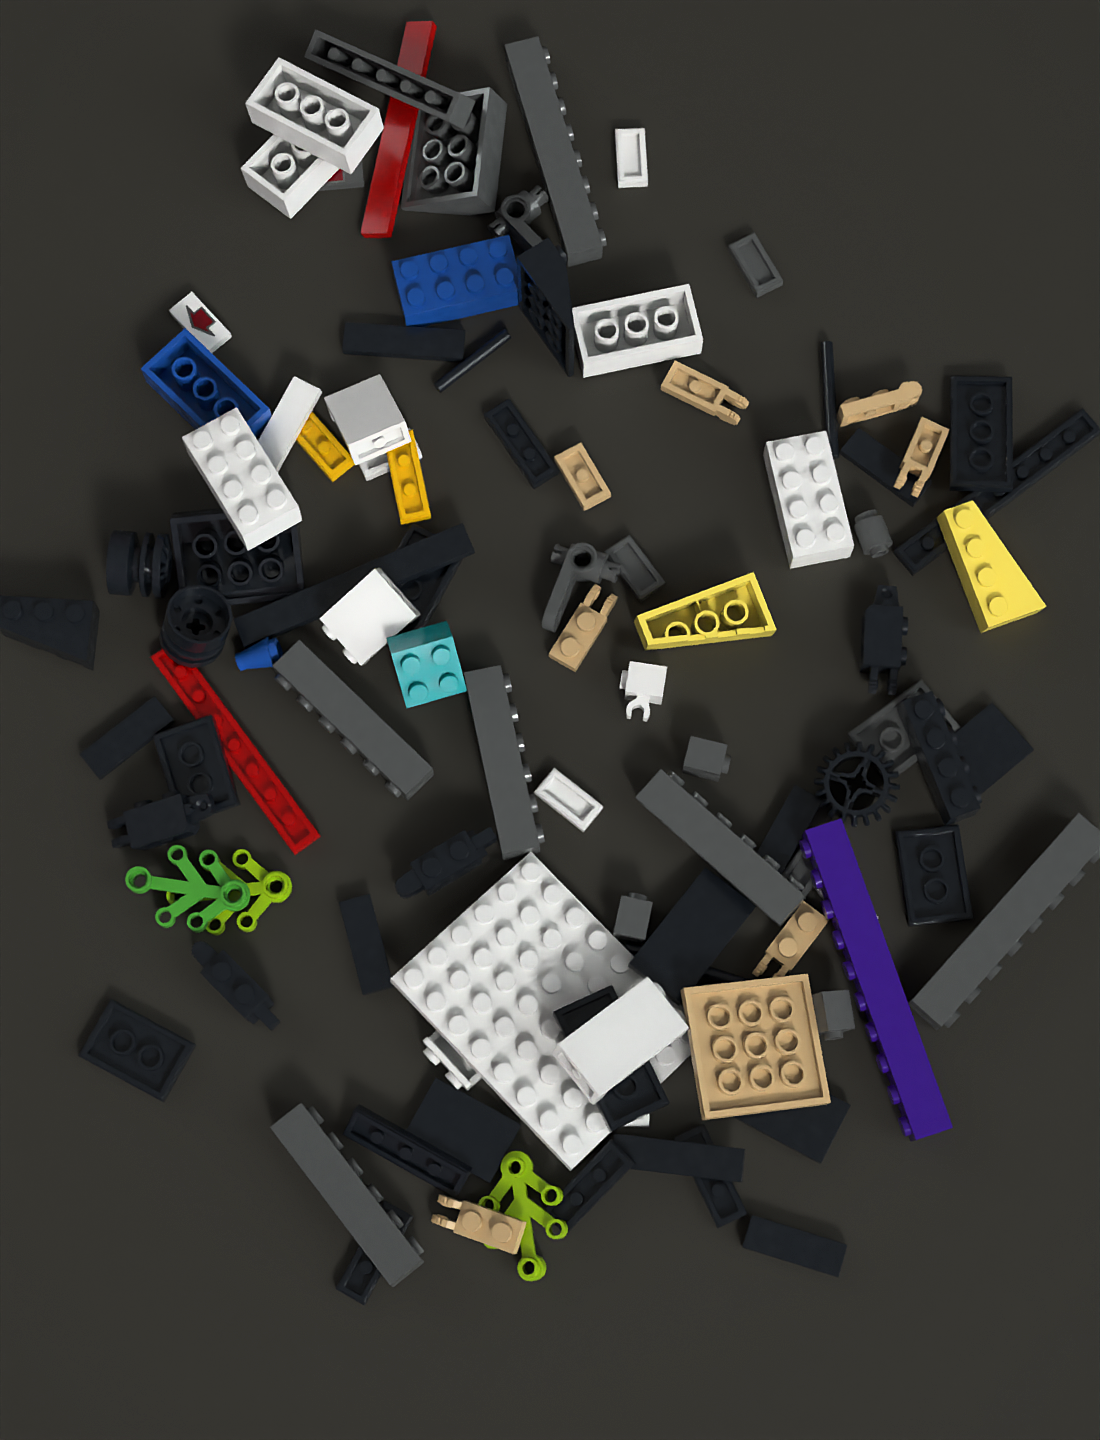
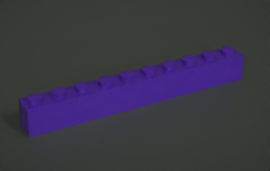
M842 818L807 829L801 835L803 840L799 841L800 849L805 859L810 858L813 870L810 871L811 880L815 889H821L824 898L821 901L824 916L827 920H832L835 931H832L834 944L837 950L842 949L846 959L842 963L845 975L849 981L853 980L857 990L853 994L856 1006L860 1012H865L868 1021L864 1025L866 1034L871 1043H876L879 1052L876 1055L877 1065L882 1074H887L890 1086H887V1092L893 1105L897 1104L902 1117L898 1118L901 1132L904 1137L909 1136L910 1141H915L953 1128Z

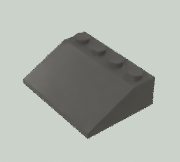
M490 87L460 92L476 101L464 129L419 109L404 177L401 209L403 211L467 216L495 212L507 103Z

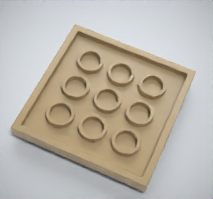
M808 974L686 987L680 990L685 1021L689 1027L687 1033L702 1120L820 1106L831 1103Z

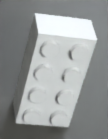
M279 57L245 103L252 123L349 174L353 173L384 129L379 108Z
M275 134L241 167L247 186L290 219L340 169Z
M689 284L572 308L574 341L583 378L696 355L702 351L703 336Z
M237 407L182 437L189 456L248 551L302 521L298 504Z
M821 431L766 442L763 457L790 569L850 557L854 543L827 432Z

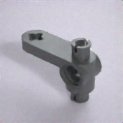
M537 185L529 193L522 190L517 195L506 197L501 204V208L495 212L496 220L487 225L492 236L496 234L495 238L509 234L524 251L542 242L543 240L530 228V225L541 214L540 207L549 201L546 192L543 190L540 193L542 188ZM513 212H519L523 214L521 217L513 218L509 216Z
M572 543L570 548L556 544L554 547L556 552H552L551 563L562 565V568L547 604L542 620V628L556 632L576 581H592L599 584L602 579H606L616 583L618 580L616 575L620 574L621 564L608 561L609 554L595 550L588 543ZM581 558L591 560L589 565L585 567L575 565Z

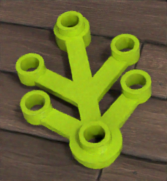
M239 849L232 857L234 865L240 870L246 869L260 881L245 883L250 890L251 896H260L248 912H242L237 918L238 927L243 932H251L257 926V919L272 902L280 903L290 896L292 882L284 872H268L253 860L249 851ZM245 854L248 856V861L243 865L238 864V856ZM207 855L204 858V864L208 858L215 857L213 855ZM221 860L219 861L220 865L225 870V872L231 880L238 879L243 881L235 873L228 869L224 864H222ZM279 882L282 884L280 892L274 893L271 891L273 883ZM232 891L229 895V900L237 901L240 898L239 891ZM166 893L170 904L176 901L178 893ZM203 898V899L200 900V901L217 900V899ZM229 910L223 911L208 922L206 930L214 936L222 934L225 930V922L234 912ZM251 917L253 922L251 926L243 927L241 925L242 919ZM213 920L221 922L218 930L210 929V923Z
M512 1151L501 1162L502 1178L490 1195L482 1197L478 1204L485 1207L486 1201L490 1199L494 1203L493 1210L499 1212L501 1200L513 1187L514 1200L504 1214L527 1222L520 1242L522 1258L518 1262L517 1270L522 1279L537 1281L545 1275L546 1263L535 1251L531 1217L546 1228L547 1235L552 1239L564 1238L568 1232V1226L565 1221L555 1219L528 1197L526 1184L541 1194L543 1203L549 1206L560 1204L563 1199V1192L559 1187L548 1184L533 1172V1162L526 1153ZM515 1161L519 1162L521 1166L517 1174H514L511 1170V1166ZM551 1189L557 1193V1198L553 1202H550L547 1197ZM555 1223H559L562 1228L561 1233L557 1236L552 1232V1226ZM484 1244L488 1249H497L495 1247ZM529 1261L535 1267L532 1274H528L525 1270V1265Z

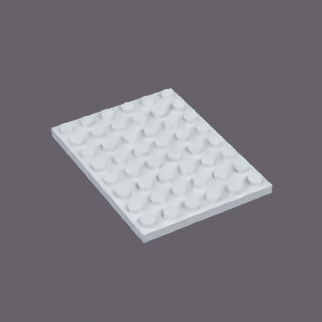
M530 852L390 979V982L570 1171L611 1133L596 1103L593 1105L552 1054L557 1044L564 1040L553 1016V1011L611 985L618 998H620L644 979L628 967L634 956ZM666 996L671 1006L679 1009L684 1015L683 1007L681 1005L678 1006ZM687 1031L681 1038L673 1041L649 1060L660 1084L691 1055Z

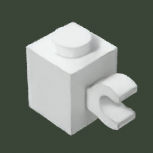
M630 661L629 670H622L620 689H625L624 699L632 700L626 708L627 719H631L632 711L635 708H640L644 712L643 721L647 722L650 715L649 703L662 704L667 672L666 666Z

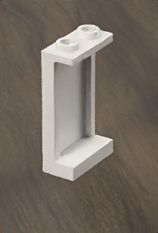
M646 977L559 1042L552 1054L594 1105L610 1089L673 1041L681 1038L689 1027L686 1024L683 1013L679 1009L673 1008L667 1001L663 988L658 983H653L649 977Z

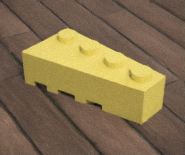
M973 500L946 509L937 517L980 633L1036 614L1047 607Z
M754 572L637 615L634 620L645 651L772 636L777 630Z

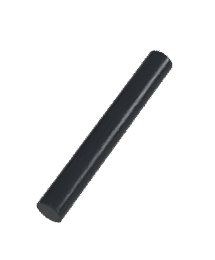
M503 329L433 383L435 388L442 393L511 339L509 333Z

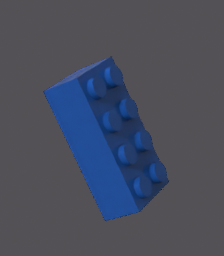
M509 235L391 261L406 326L425 327L519 305L518 270Z
M186 328L140 368L146 382L195 430L237 407L257 438L264 431L272 417L270 408Z

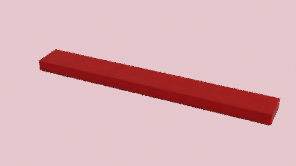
M433 21L406 22L397 63L398 66L425 78L437 28ZM391 96L360 232L364 238L392 237L419 109Z
M163 648L150 656L196 720L209 715L215 717L229 766L293 854H298L321 837L198 668L177 664L166 655Z

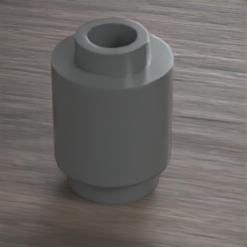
M875 509L857 515L854 518L856 523L854 529L863 554L871 555L872 558L887 554L889 552L888 548L892 546L893 542L883 516L879 515L878 510Z

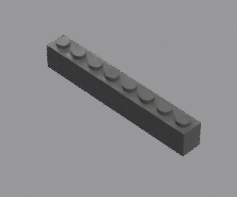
M539 36L505 44V61L543 187L549 197L548 203L562 249L567 257V266L570 267L601 259L603 247L607 246L603 228L598 229L595 220L599 219L595 202L590 203L587 196L590 193V186L587 176H581L579 168L582 167L580 152L578 149L573 150L571 142L574 141L572 126L570 123L565 124L563 116L566 115L564 100L562 97L557 98L555 90L558 89L555 72H549L547 64L551 63L547 46H541Z
M1078 813L908 1003L909 1007L936 1031L943 1024L949 1028L961 1015L957 1011L959 1006L964 1001L970 1004L980 994L982 990L978 985L986 977L991 981L1002 969L1003 966L998 962L1006 954L1012 957L1024 944L1020 940L1021 936L1027 930L1032 934L1045 919L1040 915L1045 909L1049 907L1053 911L1064 899L1065 896L1061 891L1068 883L1074 887L1086 874L1082 870L1084 865L1088 861L1094 864L1100 858V830Z

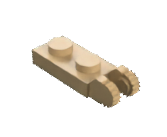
M674 361L661 384L662 391L713 416L717 415L721 420L733 425H737L741 418L734 411L722 406L723 400L725 399L729 404L740 409H746L749 404L745 397L730 390L729 386L677 361Z
M918 381L903 382L897 390L889 392L888 389H883L864 399L859 397L847 399L840 405L837 413L839 426L843 427L916 405L923 390L921 389L922 386H920Z
M921 417L899 467L901 470L893 487L900 490L907 480L908 472L918 476V479L912 487L911 495L918 498L925 481L928 480L950 429Z
M594 584L584 602L579 604L549 652L551 659L574 672L577 671L607 623V617L618 598L614 594L608 596L600 613L591 609L592 604L600 595L601 587L597 584Z
M803 901L765 951L766 955L752 974L756 977L762 975L772 959L782 966L772 978L783 977L788 971L791 972L829 922V919L827 920L824 915Z
M439 1194L437 1202L449 1208L459 1209L460 1212L457 1221L451 1220L444 1215L433 1214L432 1223L452 1229L454 1233L511 1254H517L526 1227V1221L468 1200L460 1201Z

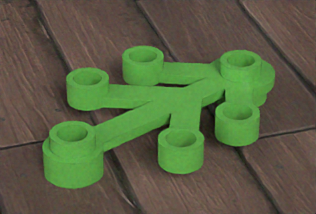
M181 845L170 847L167 856L172 864L179 867L188 881L152 876L146 868L141 866L131 868L125 877L127 887L137 894L146 893L149 889L184 894L183 897L170 906L162 907L156 912L155 920L163 928L173 926L176 917L203 898L217 899L200 913L193 912L187 918V926L191 931L195 933L203 932L210 920L225 910L236 912L244 909L251 897L248 886L241 880H231L220 865L217 853L209 849L204 850L200 854L199 863L204 869L211 871L219 886L208 885L204 882L189 861L188 852ZM176 850L183 851V857L180 860L172 858ZM207 855H213L215 861L211 865L204 864V858ZM144 876L146 878L145 884L141 887L136 886V878ZM232 891L240 892V898L237 901L229 900V895ZM165 912H169L171 914L170 921L162 923L160 916ZM196 917H201L203 919L202 925L198 928L192 927V920Z

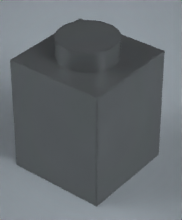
M691 736L682 773L719 782L721 773H728L731 755L726 754L728 745Z
M628 893V897L621 895L613 936L616 939L644 944L653 902L647 901V896L638 893Z
M849 990L823 991L812 995L818 1033L824 1036L825 1041L843 1038V1032L855 1029Z

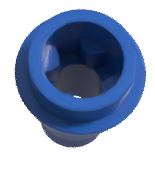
M269 637L241 652L235 653L236 663L240 671L273 667L272 665L283 656L278 639H270Z

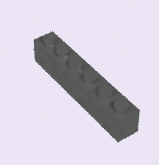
M316 29L304 56L319 65L464 129L476 102L461 93Z
M300 640L272 665L276 673L275 681L285 691L291 688L298 695L296 701L308 713L313 709L321 717L318 722L327 732L331 734L335 731L343 738L340 741L341 745L352 755L357 752L365 760L362 763L363 766L373 776L379 773L387 781L384 786L396 798L402 795L408 801L434 776L433 768Z
M501 665L464 672L502 858L507 860L526 856L530 852L533 854L540 853L539 843L545 842L542 825H535L533 813L538 812L535 793L529 794L526 783L531 782L532 779L528 763L522 764L520 752L525 751L522 733L516 734L513 724L518 722L519 719L515 703L509 704L507 693L512 692L509 673L503 674Z
M660 769L636 796L638 802L781 927L806 899V896L802 893L805 887L791 875L788 879L783 877L778 872L781 866L769 855L766 854L763 858L753 850L757 845L745 834L742 833L738 837L729 829L733 824L720 812L714 816L705 807L709 803L696 791L690 795L683 789L682 786L685 782L671 770L666 774Z
M300 1103L270 1127L385 1280L390 1286L395 1287L424 1263V1260L420 1257L424 1252L423 1248L413 1236L407 1239L400 1231V1228L404 1225L392 1209L388 1213L379 1203L384 1199L372 1183L369 1186L364 1184L359 1177L364 1173L353 1157L346 1160L341 1154L340 1150L344 1147L333 1131L328 1135L320 1126L324 1120L313 1105L307 1109Z

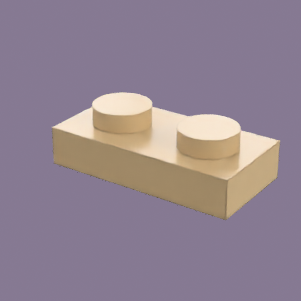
M582 443L554 456L555 463L584 511L611 497L610 490Z

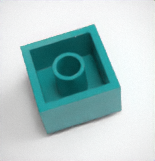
M447 621L386 638L406 708L467 691L455 643Z

